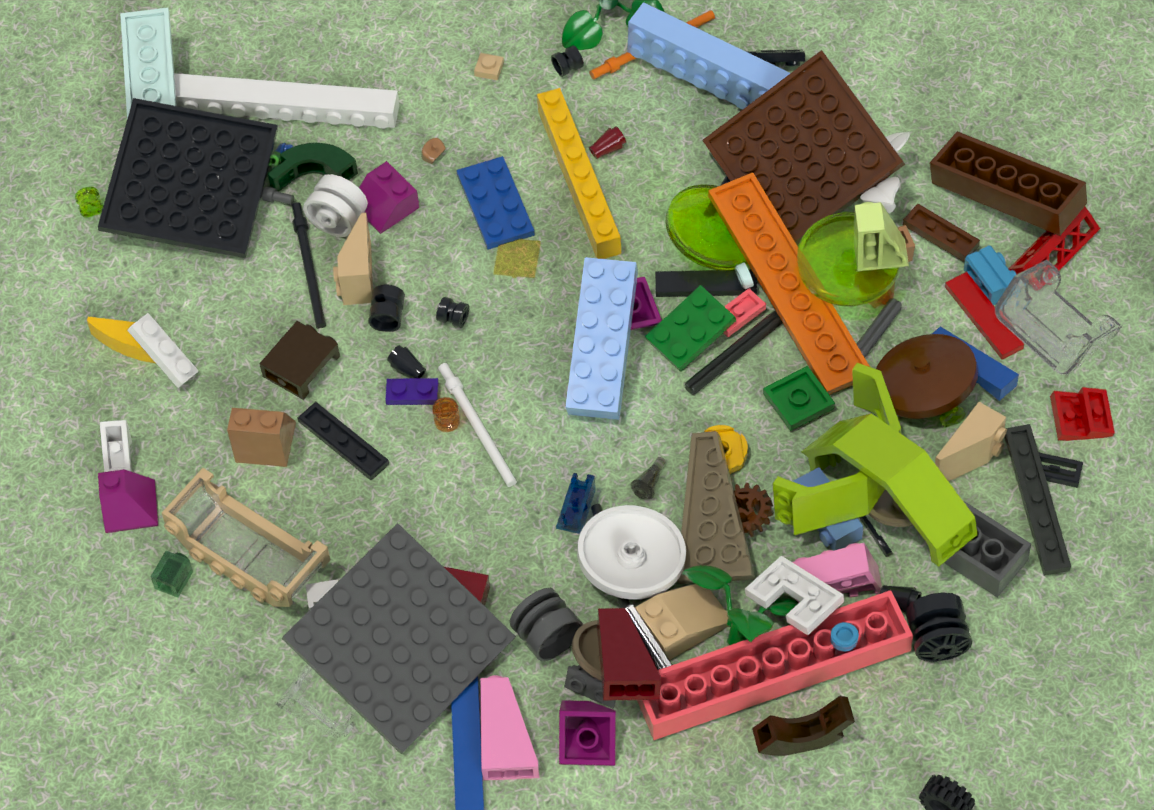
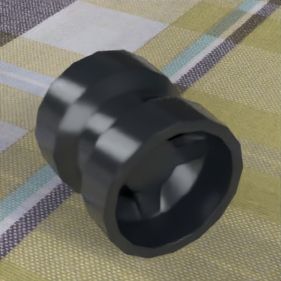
M574 45L567 47L563 53L557 52L551 55L552 65L560 77L569 74V71L572 69L578 70L584 66L583 58Z
M443 297L437 308L436 320L443 323L451 322L453 326L462 328L468 318L470 306L467 303H455L453 299Z

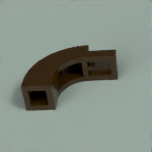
M838 696L829 704L810 715L799 718H782L770 715L754 726L752 730L758 753L772 756H787L817 750L844 737L843 730L853 724L855 720L848 697Z

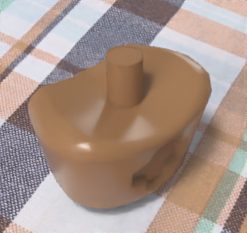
M432 138L427 141L422 148V159L432 164L445 151L444 143L439 138Z

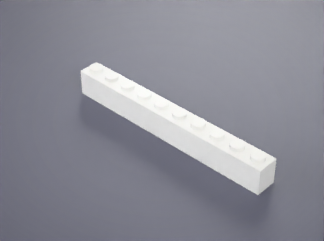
M174 73L176 106L217 114L234 115L236 117L251 116L260 119L276 118L284 121L301 120L308 123L327 122L332 125L352 124L357 127L365 125L383 129L387 127L395 128L399 110L398 91Z

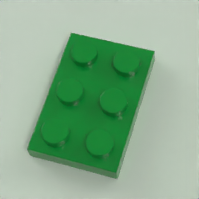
M700 285L656 325L645 338L681 372L737 320L729 310Z

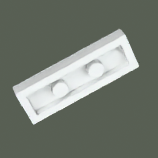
M149 313L127 330L177 388L181 387L198 372V369Z

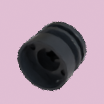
M945 592L933 593L918 598L907 607V622L913 633L912 642L918 659L926 662L950 660L959 657L971 648L973 641L969 633V626L965 621L966 613L960 596Z

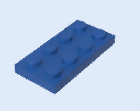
M503 156L456 170L457 177L487 250L535 236L534 228Z

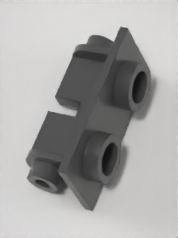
M580 665L568 666L565 688L614 709L616 700L603 701L602 681L589 675Z

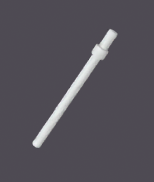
M447 363L441 364L438 369L446 381L445 386L447 390L455 396L507 487L515 485L517 483L516 479L462 390L463 385L460 379L454 376Z

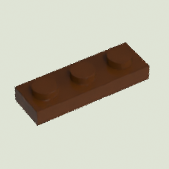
M918 203L903 219V226L906 225L909 230L964 262L966 256L974 253L980 245L978 238Z

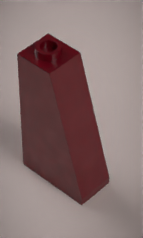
M598 608L597 634L603 701L659 700L661 676L626 608Z

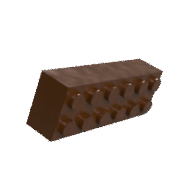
M958 131L930 162L932 184L1061 236L1087 204L1086 182Z

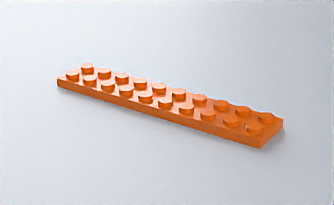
M754 173L708 190L709 199L810 370L829 395L852 386V369L856 363L870 366Z

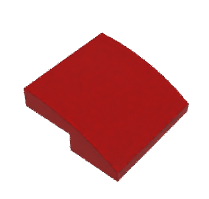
M1082 387L1078 393L1053 391L1050 395L1058 440L1098 439L1111 437L1115 434L1106 389Z

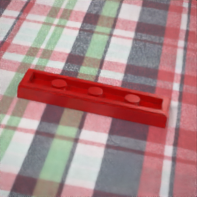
M968 272L945 282L947 291L1002 360L1024 349L1022 340Z

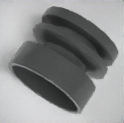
M543 588L525 598L514 610L509 620L511 628L518 633L522 640L526 641L527 647L540 661L554 659L572 646V640L576 631L583 625L571 609L566 608L565 601L559 597V594L553 588Z

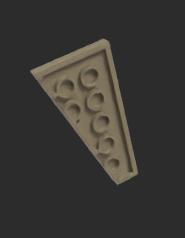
M716 431L692 433L681 530L686 546L683 571L690 567L707 565L727 572L732 577V581L755 580L721 437ZM682 573L677 580L680 584H694Z

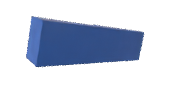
M941 326L932 333L949 335L960 339ZM960 339L974 353L978 365V379L976 383L999 401L1017 386L1018 373Z

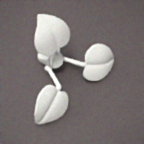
M910 132L894 133L886 136V138L897 152L907 142ZM889 177L883 180L877 186L864 192L860 196L863 202H881L888 214L896 208L894 198L900 187V179L898 177Z

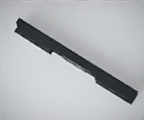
M866 515L859 517L885 557H887V554L892 551L883 537L878 535Z

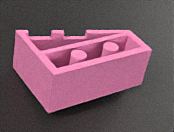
M853 543L846 548L835 551L827 550L820 555L809 558L801 557L792 562L840 593H849L850 597H858V592L875 590V595H878L882 588L878 564L865 543Z

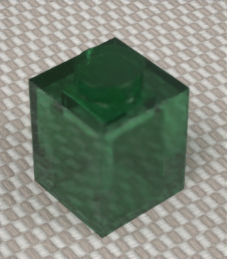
M165 551L150 577L154 589L178 598L191 577L193 570L187 556L178 552L174 554Z

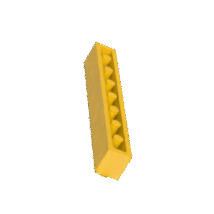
M557 88L537 94L538 113L596 258L606 259L620 255V234L561 89Z

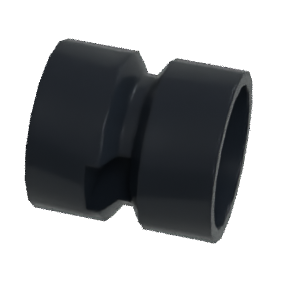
M389 284L379 285L373 289L368 323L373 329L383 332H394L400 328L405 293L402 289Z

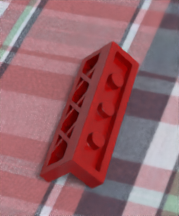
M1085 206L1061 236L1046 230L1008 269L1009 271H1015L1018 277L1024 276L1035 292L1040 291L1101 228ZM1083 219L1090 227L1085 234L1080 233V222ZM1067 235L1073 236L1070 249H1064L1065 237ZM1052 251H1057V263L1055 265L1049 264V254ZM1036 267H1042V278L1039 281L1031 273Z

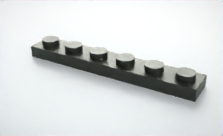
M1031 425L1006 428L1007 432L1004 438L1043 576L1068 572L1071 569L1070 560Z

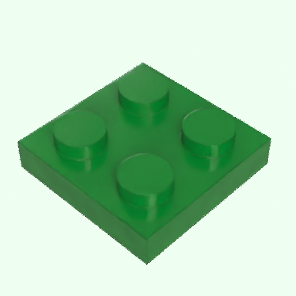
M808 366L763 388L764 396L790 431L835 409V402Z

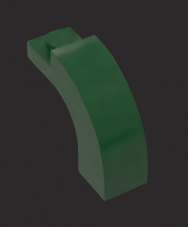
M305 143L280 154L281 164L275 166L268 173L270 187L276 188L279 192L295 179L306 174H333L350 180L358 174L356 159L345 150L326 143Z

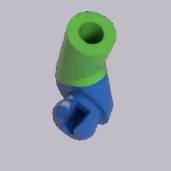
M281 143L272 153L269 166L275 167L281 164L280 154L294 146Z

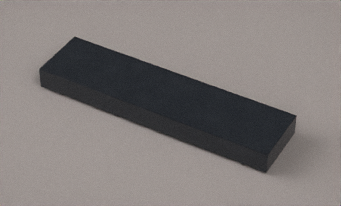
M748 269L754 284L750 289L757 295V278L753 271ZM735 270L655 271L656 297H688L700 285L712 296H739L747 290L742 288Z
M314 402L297 417L301 425L369 480L374 479L389 465V460L319 403Z

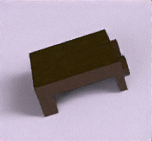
M296 321L259 363L262 377L304 400L309 394V383L331 358L339 359V347L336 340L332 337L318 333L309 324L304 325Z

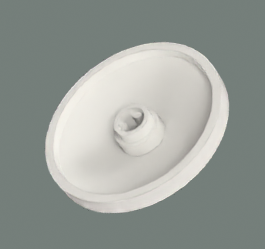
M624 505L603 510L585 524L578 540L577 558L585 577L601 591L624 599H645L665 592L679 579L685 564L686 546L683 536L676 525L661 513L641 506Z

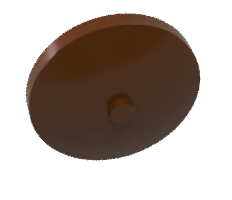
M927 334L905 340L888 351L876 367L882 373L896 415L913 419L938 416L957 407L970 395L978 379V365L971 348L960 339L944 334Z

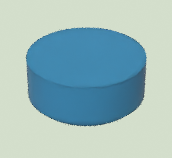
M842 622L832 628L830 640L835 649L846 652L857 646L859 633L854 625Z

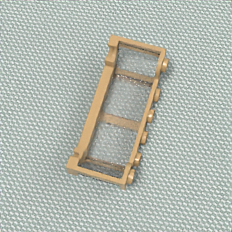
M202 468L162 512L165 529L179 540L197 562L204 561L209 564L210 569L217 575L221 576L224 574L229 577L231 583L237 588L242 589L244 587L249 590L257 601L261 603L265 601L273 607H290L293 604L292 600L320 568H324L330 562L328 547L318 540L312 545V542L309 540L304 544L227 495L224 486L218 487L210 482L214 475Z

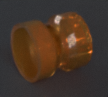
M448 397L435 401L432 408L435 427L442 432H451L457 429L460 424L457 402Z

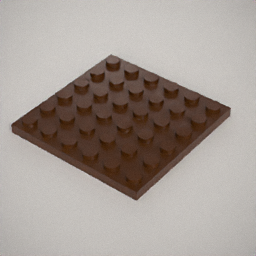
M822 50L702 140L730 181L754 173L796 245L860 199L864 192L877 186V184L905 165L904 161Z

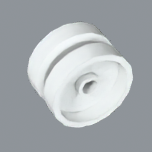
M331 174L320 178L314 188V192L305 201L303 211L309 221L321 231L336 237H346L350 234L360 214L365 212L368 202L364 193L355 184L341 176Z

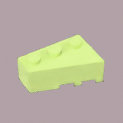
M864 202L860 205H855L854 249L857 271L909 266L905 239L882 203Z

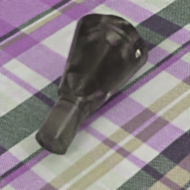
M657 457L650 468L631 482V489L638 498L652 499L654 497L660 472L666 464L664 458Z

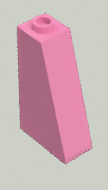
M498 675L481 678V762L483 781L539 778L538 760L508 677Z

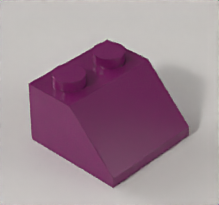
M387 161L369 172L359 186L368 202L364 212L367 215V221L380 234L420 208L417 190Z

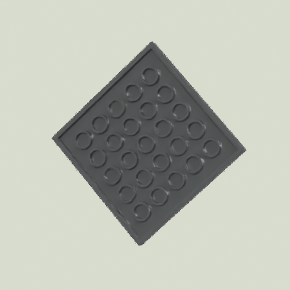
M397 523L282 637V640L402 754L516 636Z

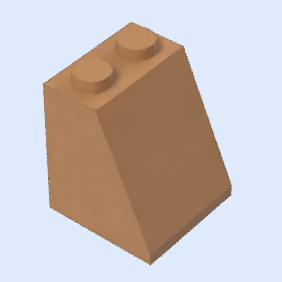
M232 408L227 432L235 462L287 467L296 421L285 412Z

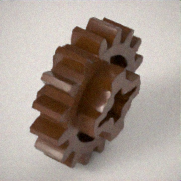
M746 483L744 488H740L736 484L734 494L744 534L748 533L750 537H753L754 530L757 529L759 532H763L762 524H770L768 517L774 515L772 510L773 503L767 491H761L759 485L756 484L751 488L749 483Z

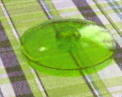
M700 184L681 190L671 201L665 217L667 233L675 247L694 263L713 270L730 271L735 270L736 265L741 263L748 265L708 197V190L718 186Z
M854 212L836 213L817 221L802 237L797 253L798 271L805 286L821 300L839 306H858L878 299L894 284L900 268L857 271L854 249Z

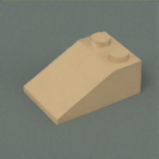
M366 213L360 214L337 256L338 266L333 267L337 296H342L343 305L371 303L373 292L372 253Z
M981 402L977 403L935 458L936 466L948 482L987 464L993 456L998 457L1005 445L1002 441L1007 432L1005 428L1006 417Z
M697 584L657 594L635 607L669 660L728 627L726 610L710 589L700 587Z

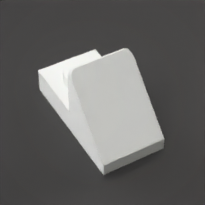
M127 420L100 422L104 472L122 469L132 472L130 454L132 439Z

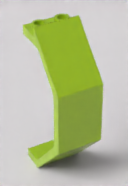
M856 363L852 369L854 406L873 412L879 419L901 433V426L881 371ZM862 471L814 487L803 486L777 476L773 482L775 519L784 524L792 525L794 535L868 515L885 488Z
M872 413L837 422L801 451V453L808 457L810 471L818 467L824 470L829 465L835 467L836 462L840 463L842 457L882 485L927 542L931 561L938 567L978 535L975 516L927 452Z

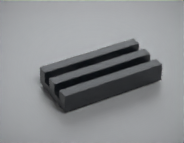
M1038 452L1041 462L1054 464L1050 466L1042 464L1048 482L1078 488L1083 467L1082 461ZM1060 466L1073 468L1076 471L1061 469Z

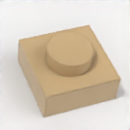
M480 53L474 70V76L498 80L504 64V57Z

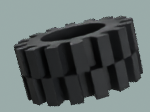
M932 775L919 794L920 803L926 805L924 807L926 810H972L975 805V799L971 798L972 794L966 792L964 786L960 787L957 781L954 780L952 782L949 777L945 776L943 778L942 775Z

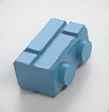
M989 245L980 249L979 252L976 251L966 256L964 271L968 272L993 305L1017 294L1019 284L1017 274L1013 270L1009 271L1003 255L1000 252L996 253L992 246Z

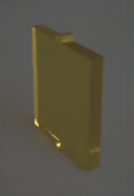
M523 238L498 245L494 275L512 276V278H535L541 241L523 240Z

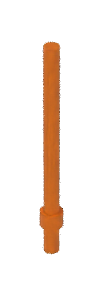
M710 10L686 23L697 28L715 19V15ZM628 52L618 57L613 56L605 60L604 64L589 71L590 76L594 80L608 72L613 73L619 70L620 66L636 59V57Z

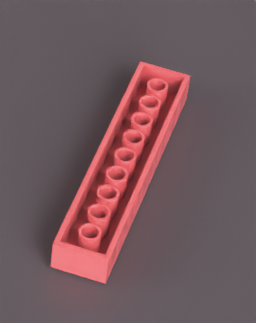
M890 590L837 608L809 635H806L792 625H788L759 635L752 642H749L747 639L658 670L661 676L660 699L637 700L653 740H657L910 652L913 634ZM842 622L854 625L859 633L857 646L846 652L835 649L830 640L832 628Z

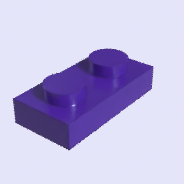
M438 378L387 379L386 405H438Z

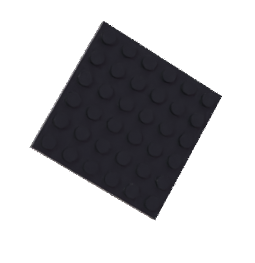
M133 98L98 223V231L246 258L278 132V125Z

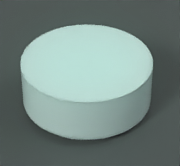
M746 264L736 265L735 271L742 288L748 289L753 287V280Z

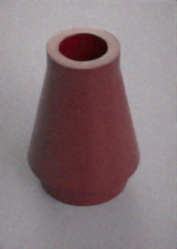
M615 126L612 129L608 128L589 147V150L598 159L622 149L627 141L620 129Z

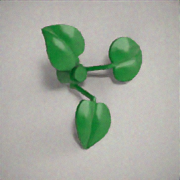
M597 0L599 4L596 6L597 10L594 18H592L587 10L577 11L570 16L562 32V46L567 48L574 45L578 50L592 49L597 46L603 35L602 27L596 22L599 19L602 8L611 10L619 6L624 11L630 13L626 18L627 27L629 20L643 2L660 11H665L658 0H634L631 9L618 0Z
M707 565L690 567L682 572V575H686L688 579L700 587L712 590L723 588L725 590L727 626L730 627L727 638L729 645L747 639L749 642H752L759 635L770 631L774 623L768 616L763 614L764 611L770 610L773 614L786 616L799 604L792 597L782 594L767 609L761 606L758 612H750L739 608L732 609L731 591L728 585L731 583L732 577L727 572Z

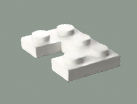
M780 556L745 588L746 596L766 609L784 592L798 600L800 603L786 615V619L789 624L806 635H809L844 602V595L783 556Z

